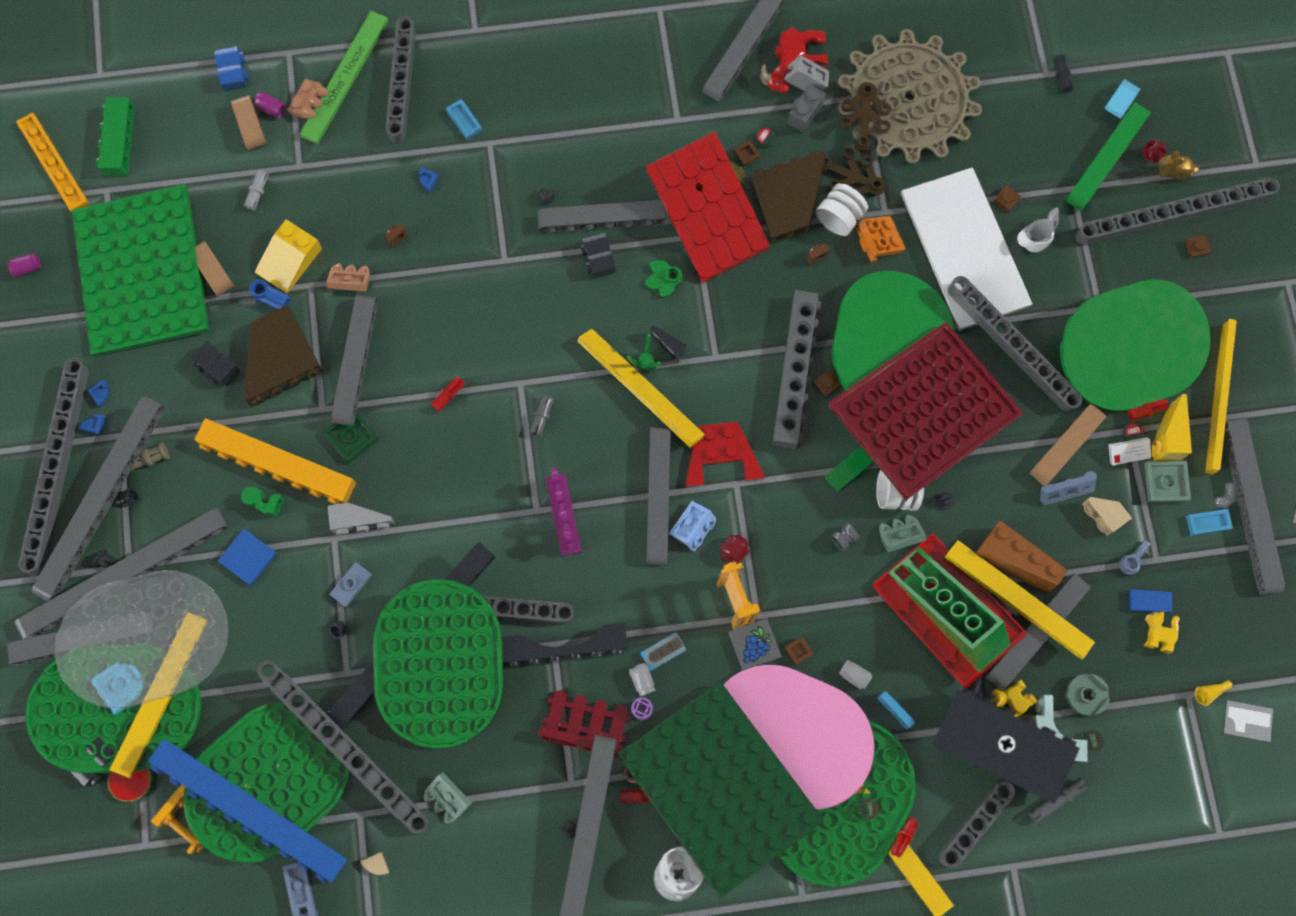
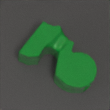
M255 487L246 488L241 493L243 503L250 508H256L267 517H277L285 499L281 494H274L270 496L269 502L265 503V494Z

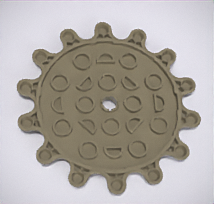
M909 29L901 32L900 41L895 44L889 43L882 35L874 36L872 39L874 52L870 55H865L859 51L851 53L850 61L857 68V72L854 75H841L838 79L840 88L849 91L852 98L858 93L860 84L870 82L876 86V95L881 101L891 105L890 114L882 116L879 113V109L870 101L872 110L882 120H887L890 123L889 131L883 134L878 131V127L869 119L868 137H873L878 141L876 153L879 157L888 156L892 149H900L905 153L906 161L914 164L918 162L922 149H929L936 157L943 158L948 154L947 138L953 137L960 141L969 139L971 132L963 124V119L965 117L979 116L982 112V107L980 104L970 101L968 93L978 89L981 83L978 77H968L961 73L960 68L967 59L964 53L957 52L951 56L943 54L941 51L943 40L937 35L932 36L927 43L919 44L915 41L914 33ZM905 94H912L914 96L913 101L904 98ZM862 101L854 105L852 110L847 113L842 111L840 104L839 112L844 116H849L862 107ZM844 104L845 107H850L849 104ZM861 118L858 119L859 124L852 131L855 139L860 137ZM881 125L883 129L887 128V126Z

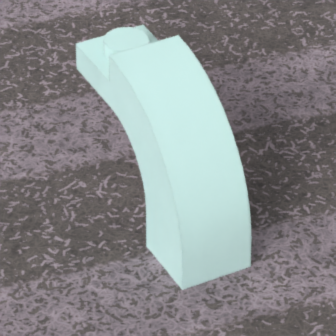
M1053 695L1040 696L1036 702V711L1039 713V716H1033L1031 720L1035 721V726L1040 729L1045 726L1056 731L1055 736L1062 739L1063 735L1057 730L1053 720ZM1072 739L1077 742L1075 746L1080 748L1074 763L1087 762V740Z

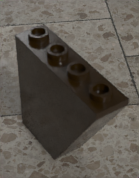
M816 150L808 156L802 158L795 157L790 162L778 163L773 165L772 168L760 169L750 175L773 244L810 232L826 163L825 150Z
M288 305L251 322L244 399L250 407L258 406L265 399L271 396L276 397L283 390L289 387H296L301 381L307 378H314L322 371Z

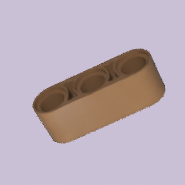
M250 95L232 100L231 104L247 150L267 145Z
M203 241L195 248L198 268L218 297L233 288L234 285L207 243Z

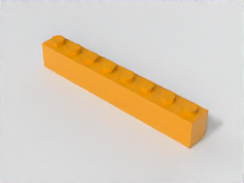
M206 418L194 439L199 444V448L210 453L213 450L217 452V456L228 460L230 457L236 460L235 463L247 468L248 465L254 467V471L259 474H271L273 479L281 483L284 480L288 481L292 487L298 490L303 488L310 490L309 494L318 498L321 495L327 497V501L335 505L347 503L356 485V482L350 477Z

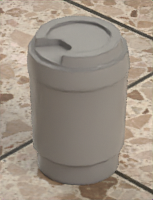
M849 660L846 661L839 672L844 679L860 690H864L873 677L869 671Z
M645 663L629 669V674L640 697L656 691L649 667Z

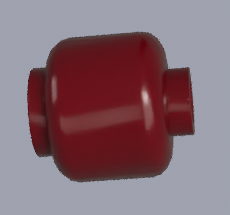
M740 534L729 535L719 547L722 553L720 557L727 564L731 562L739 564L749 554L748 546L750 544Z

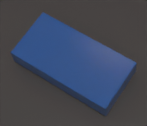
M1131 589L1129 590V611H1164V613H1172V592Z

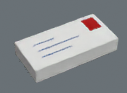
M1147 437L1109 444L1111 465L1151 458L1150 439Z

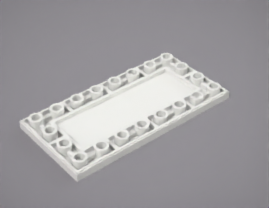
M973 167L901 191L900 194L959 331L977 325V323L948 293V285L957 276L966 277L1003 316L1032 306V301ZM955 283V288L962 291L961 285ZM970 297L969 302L976 305L975 299ZM983 312L984 318L990 319V315L987 312Z

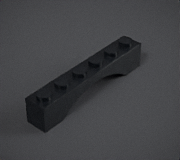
M625 623L604 625L587 640L565 647L540 645L522 635L502 637V663L504 665L507 664L508 668L519 667L520 663L528 662V665L541 664V660H549V663L561 662L562 658L570 657V660L583 659V655H591V658L603 657V653L609 652L612 655H622L624 651L628 650Z

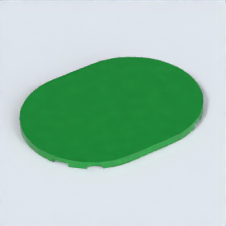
M897 271L875 272L856 281L849 288L841 302L832 345L833 366L845 390H848L946 322L954 331L950 311L940 295L924 281Z
M1144 280L1097 294L1083 302L1066 323L1063 340L1060 344L1062 368L1068 382L1080 393L1085 401L1103 409L1129 410L1145 405V402L1152 403L1171 397L1189 387L1200 375L1207 361L1210 349V329L1201 305L1186 289L1165 280Z
M424 580L398 592L382 610L374 631V690L378 709L389 727L397 735L415 745L426 748H449L465 743L486 728L495 715L501 701L503 691L502 637L497 616L481 594L471 587L454 580Z
M96 645L70 651L61 658L54 660L44 669L37 682L33 684L26 704L25 719L28 735L39 754L53 765L69 772L115 773L110 768L169 651L150 645ZM129 664L137 668L144 679L143 691L135 702L115 715L90 680L112 665ZM188 666L135 772L151 770L152 764L148 760L164 739L181 750L191 740L201 715V693L198 682ZM98 737L105 742L101 747V755L105 759H110L103 767L94 759L97 748L92 742ZM89 745H92L94 748L92 755L85 750ZM107 745L115 752L111 757H107L103 753Z
M281 701L265 704L246 714L197 758V761L305 832H308L334 808L345 790L350 772ZM292 701V706L298 708L303 705L301 702ZM325 727L321 734L325 738H330L334 730L331 727ZM185 786L183 801L187 823L193 835L207 850L221 858L244 863L263 861L280 854L278 853L280 851L279 847L274 844L272 847L267 846L260 841L262 836L256 832L252 836L242 829L244 824L238 820L235 824L224 817V811L219 808L217 811H214L205 805L207 800L200 796L199 799H196L188 794L189 788Z
M869 721L874 739V756L870 771L863 782L865 787L862 793L853 794L850 798L834 807L817 810L825 821L778 856L789 870L808 882L822 886H844L858 882L872 874L885 860L897 838V832L901 831L912 809L916 788L915 772L911 759L900 741L892 733L876 723ZM864 800L874 802L877 807V813L871 819H867L869 809L864 804Z

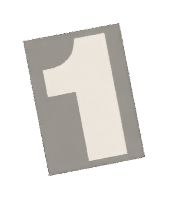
M1227 700L1224 733L1271 742L1273 709Z

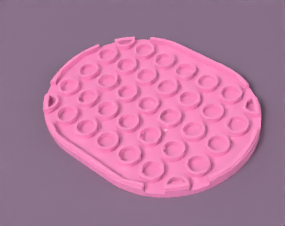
M761 665L749 668L734 675L724 684L816 810L831 808L842 803L861 787L867 778L873 762L874 739L866 715L851 697L824 682L788 667L778 665Z

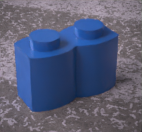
M238 47L215 50L218 75L223 90L247 87L246 81L249 80L247 69L243 68V64L246 63L244 52H240Z

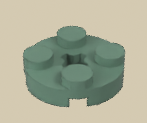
M1082 674L1074 677L1069 682L1065 693L1069 706L1076 713L1087 717L1103 712L1110 700L1107 684L1102 678L1094 674ZM1084 690L1092 692V700L1084 698Z

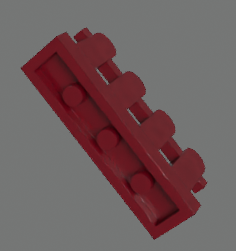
M562 690L556 691L553 698L549 697L548 703L551 704L548 718H543L542 724H545L546 727H540L539 740L592 752L595 735L616 739L613 757L620 759L618 753L624 747L620 743H625L626 737L622 736L625 722L629 723L631 716H627L628 710L626 706L618 705L615 712L606 711L607 703L604 700H598L594 708L586 706L587 699L583 695L576 696L574 703L566 701V693ZM564 707L572 709L569 723L560 722ZM584 712L592 714L589 728L581 727ZM605 717L613 719L610 733L602 732ZM558 729H566V732L559 731ZM579 733L587 734V737L580 736Z

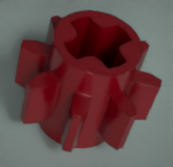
M1154 139L1144 145L1142 156L1146 162L1151 160L1153 164H1156L1168 152L1163 141L1158 143Z

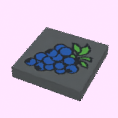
M767 618L728 632L742 671L782 657Z

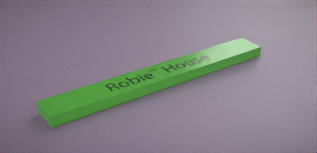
M370 11L326 88L329 94L320 98L323 105L314 108L316 116L309 118L300 133L302 138L317 145L319 144L388 23L387 17Z

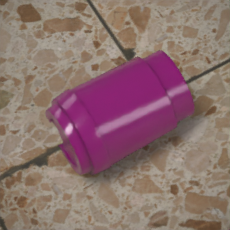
M259 92L254 99L256 109L278 118L283 115L285 104L264 92Z
M36 253L17 257L7 262L11 275L16 278L42 268Z

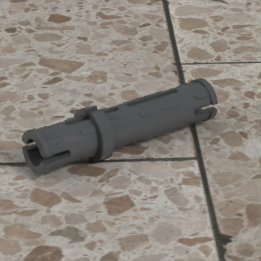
M1079 777L1066 788L1062 787L1055 804L1045 801L1031 812H1028L1029 817H1032L1030 819L1034 824H1038V822L1067 802H1073V798L1087 790L1088 786H1084L1085 782Z

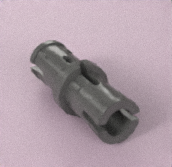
M542 395L539 408L534 413V422L529 431L535 435L538 428L536 436L539 437L542 436L545 423L550 418L549 412L554 402V398L549 396L546 404L548 395Z

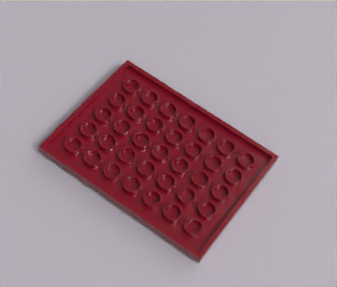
M946 322L834 398L828 404L830 409L906 501L1023 414Z

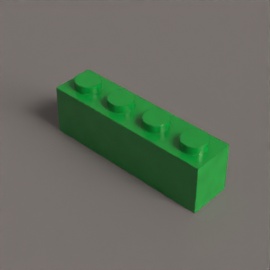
M106 97L105 105L102 106L104 117L103 122L100 124L102 135L101 140L98 142L100 154L97 157L96 165L104 176L128 177L135 106L126 97Z

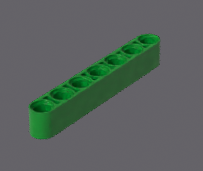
M1136 102L1132 105L1065 200L1067 203L1080 211L1084 209L1151 111Z

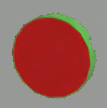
M151 770L134 772L131 779L118 773H109L107 783L109 791L115 798L120 801L133 802L140 800L148 793L153 777Z

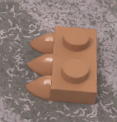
M305 79L287 111L291 115L305 119L313 118L316 116V113L311 108L323 105L317 97H324L329 93L319 82Z
M338 263L329 272L326 281L327 288L367 291L370 271L367 266H363L356 272L354 265H349L343 271L342 266Z

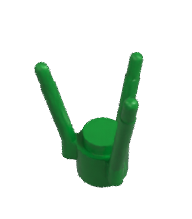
M647 334L645 353L639 356L638 361L630 355L627 356V359L634 364L635 368H640V370L645 372L655 371L661 365L660 361L654 364V358L650 354V334Z

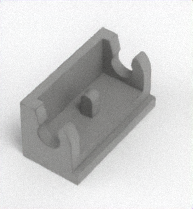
M801 55L789 64L788 69H792V71L785 76L787 82L804 91L809 85L814 86L820 91L828 87V70Z

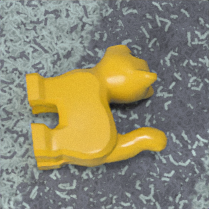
M1164 611L1152 612L1146 615L1145 621L1149 625L1148 640L1144 643V647L1158 648L1160 642L1162 644L1161 652L1172 653L1174 645L1178 640V622L1180 618L1174 616L1171 620V628L1161 626L1164 622Z
M1022 680L1016 681L1015 685L1006 688L1004 691L995 689L991 692V701L995 702L994 707L999 708L1007 703L1010 710L1016 712L1015 717H1019L1029 706L1037 702L1032 694L1022 696L1021 692L1026 688Z

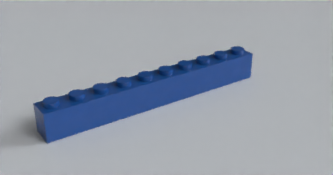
M164 739L148 760L152 764L150 769L160 775L165 772L171 776L170 782L179 788L183 784L189 788L187 793L196 799H199L200 796L207 800L205 805L214 811H217L218 808L225 812L224 817L235 824L238 820L244 824L243 830L252 836L256 832L262 836L260 841L267 846L272 847L273 844L280 848L278 853L289 860L291 857H294L299 861L297 865L308 872L311 868L317 872L315 877L325 884L328 880L330 882L334 881L348 860L169 741Z

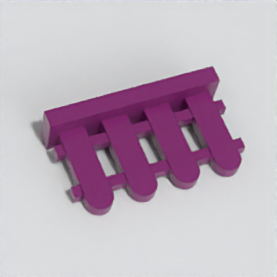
M556 467L551 468L552 476L545 477L561 556L582 553L565 473L558 475Z

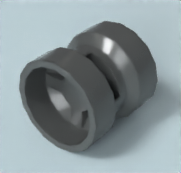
M849 523L843 525L840 532H835L831 535V539L841 551L849 548V543H855L860 539L856 530Z

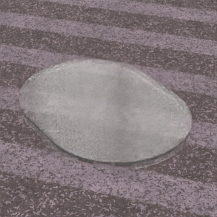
M165 570L115 581L92 589L84 594L74 606L70 607L62 619L63 622L56 635L55 659L59 673L66 685L76 695L92 704L107 708H126L186 692L203 682L215 670L224 655L228 642L229 623L227 613L222 601L214 590L204 581L193 575Z

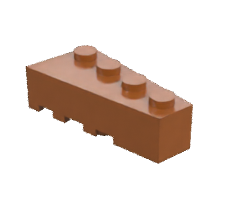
M1001 520L990 530L975 552L993 567L1007 572V575L1011 577L1016 576L1024 580L1025 583L1047 593L1058 586L1068 571Z

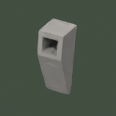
M343 503L328 506L330 530L334 534L336 533L337 536L348 535L349 531L356 530L358 533L368 532L370 528L385 530L389 529L391 525H395L391 516L354 504Z

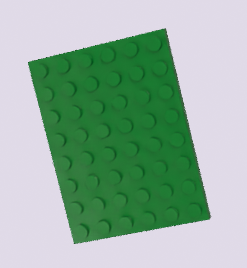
M185 184L72 210L91 356L97 357L210 331L201 271L198 268L195 248L197 244L189 192Z

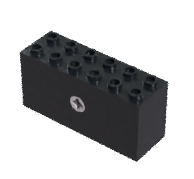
M963 688L962 691L958 689L933 744L1055 804L1080 750L1079 747L1075 746L1077 742L1066 736L1060 739L1055 736L1056 731L1045 726L1040 729L1035 726V721L1027 717L1019 719L1014 716L1016 712L1006 707L1000 710L994 707L995 702L985 697L980 700L974 697L976 693L969 689ZM1009 738L1008 742L1011 744V747L1002 749L1001 740Z

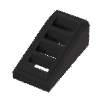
M652 326L650 329L651 337L679 363L686 352V344L659 328Z

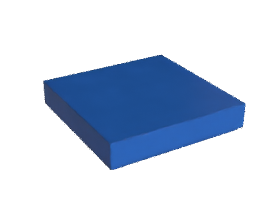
M243 529L218 562L252 586L277 553Z

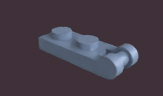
M1088 471L1082 477L1067 479L1060 483L1041 487L1040 501L1044 506L1092 493L1095 491L1097 475L1095 472Z
M297 863L283 866L293 916H318L308 872L299 867ZM307 906L308 913L301 914L300 908Z

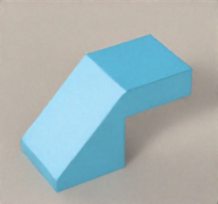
M1124 79L1105 109L1122 118L1140 91V88Z

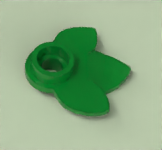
M665 261L650 262L649 266L653 274L647 278L645 286L652 290L659 289L661 297L671 295L675 290V286L682 281V271L678 267H670ZM674 274L676 278L671 279L669 276Z

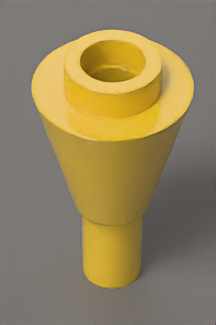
M1227 680L1219 685L1197 687L1195 689V698L1203 706H1209L1222 692L1231 689L1232 683Z

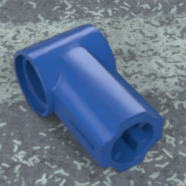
M255 280L251 283L250 292L257 302L265 303L276 310L285 305H290V296L267 285L263 280ZM259 289H265L262 294H256Z

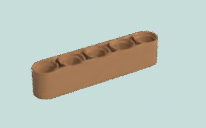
M1090 404L1029 474L1045 487L1107 416L1093 404Z

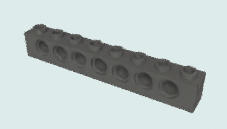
M799 290L794 292L772 446L796 449L797 444L802 442L803 432L799 430L800 424L804 425L806 413L802 412L803 405H807L808 394L805 393L806 386L809 387L811 375H807L808 368H812L813 356H810L811 349L815 348L816 338L813 337V331H817L819 319H815L816 312H820L821 301H818V293ZM807 311L810 316L805 317L800 312ZM798 330H805L807 335L799 334ZM802 348L805 353L799 354L795 349ZM798 366L802 369V372L797 373L792 367ZM796 385L799 387L800 390L796 392L792 391L790 389V386ZM794 404L797 409L794 411L789 410L787 405ZM787 422L792 423L794 429L789 430L785 428L784 424Z

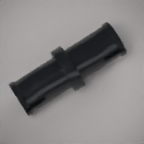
M1056 55L1053 58L1056 68V79H1059L1061 93H1069L1073 90L1070 79L1071 71L1067 68L1065 55Z

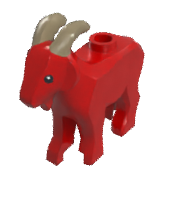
M794 27L784 31L780 36L779 46H776V58L780 57V65L771 74L767 73L766 65H763L760 75L761 81L772 90L786 94L788 93L789 86L793 85L785 80V76L792 71V69H788V66L799 55L820 65V67L828 65L827 54L806 55V45L813 41L819 44L826 43L825 32L810 29L805 32H798Z

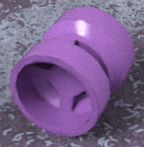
M643 697L636 699L631 708L633 716L638 720L648 719L653 709L650 700Z

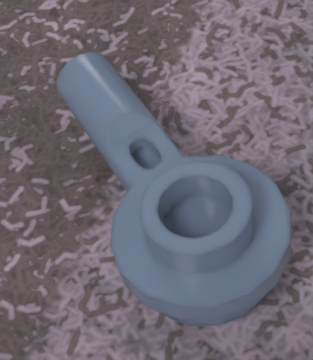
M1144 540L1133 554L1125 555L1120 559L1119 567L1123 573L1133 575L1139 571L1140 558L1151 546L1150 542Z

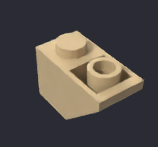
M1090 497L1082 503L1086 514L1096 521L1098 529L1107 536L1132 519L1121 503L1117 501Z

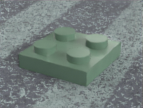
M1147 461L1144 463L1148 502L1191 501L1187 461Z

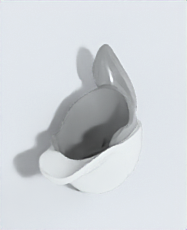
M1057 207L1050 211L1048 219L1036 220L1029 226H1026L1018 234L1019 244L1031 252H1040L1048 247L1054 239V230L1058 225L1059 208Z

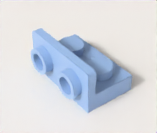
M691 501L669 534L674 539L687 545L690 550L695 551L703 543L704 537L709 530L714 527L716 517L707 508Z

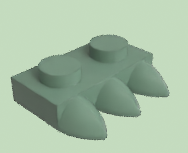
M907 515L905 519L906 525L902 521L894 519L892 523L893 529L885 523L880 524V539L887 552L926 541V534L915 517Z
M444 773L438 775L424 793L425 802L436 799L434 812H442L446 809L444 823H451L458 819L472 804Z

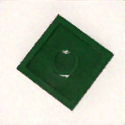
M356 413L353 426L333 423L322 432L323 436L346 464L350 463L379 440L358 413Z

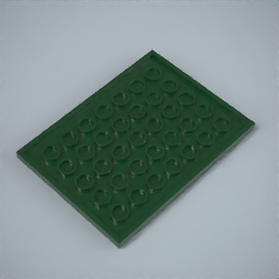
M722 682L716 684L618 753L620 760L719 900L825 821Z

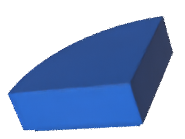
M420 167L419 179L421 185L431 193L439 177L438 173Z
M105 379L87 390L98 407H101L109 396V386Z
M96 414L86 421L84 420L78 429L100 435L106 416Z

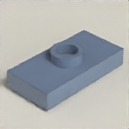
M355 562L329 595L347 608L373 575Z

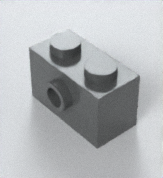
M809 85L803 95L795 99L787 124L804 133L822 107L826 94Z

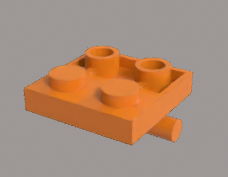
M891 216L862 219L858 223L859 226L856 228V231L860 237L859 242L871 263L878 261L877 257L899 254L906 250Z

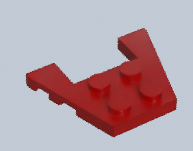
M738 422L698 426L705 435L694 444L686 488L704 486L702 465L743 461L746 482L764 480V474Z

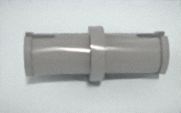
M257 170L252 185H249V193L243 205L244 207L256 210L259 198L264 194L263 188L269 174L262 170Z

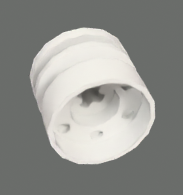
M839 183L833 187L827 199H824L818 206L816 215L820 222L830 231L841 236H847L855 227L856 221L860 220L862 215L868 210V204L858 191L848 185Z
M880 470L876 486V497L879 507L896 510L898 507L902 510H918L923 500L924 488L906 501Z
M683 847L673 848L664 854L654 871L656 889L663 897L672 901H681L689 898L700 886L704 878ZM677 873L680 874V878L678 880H675L674 876Z

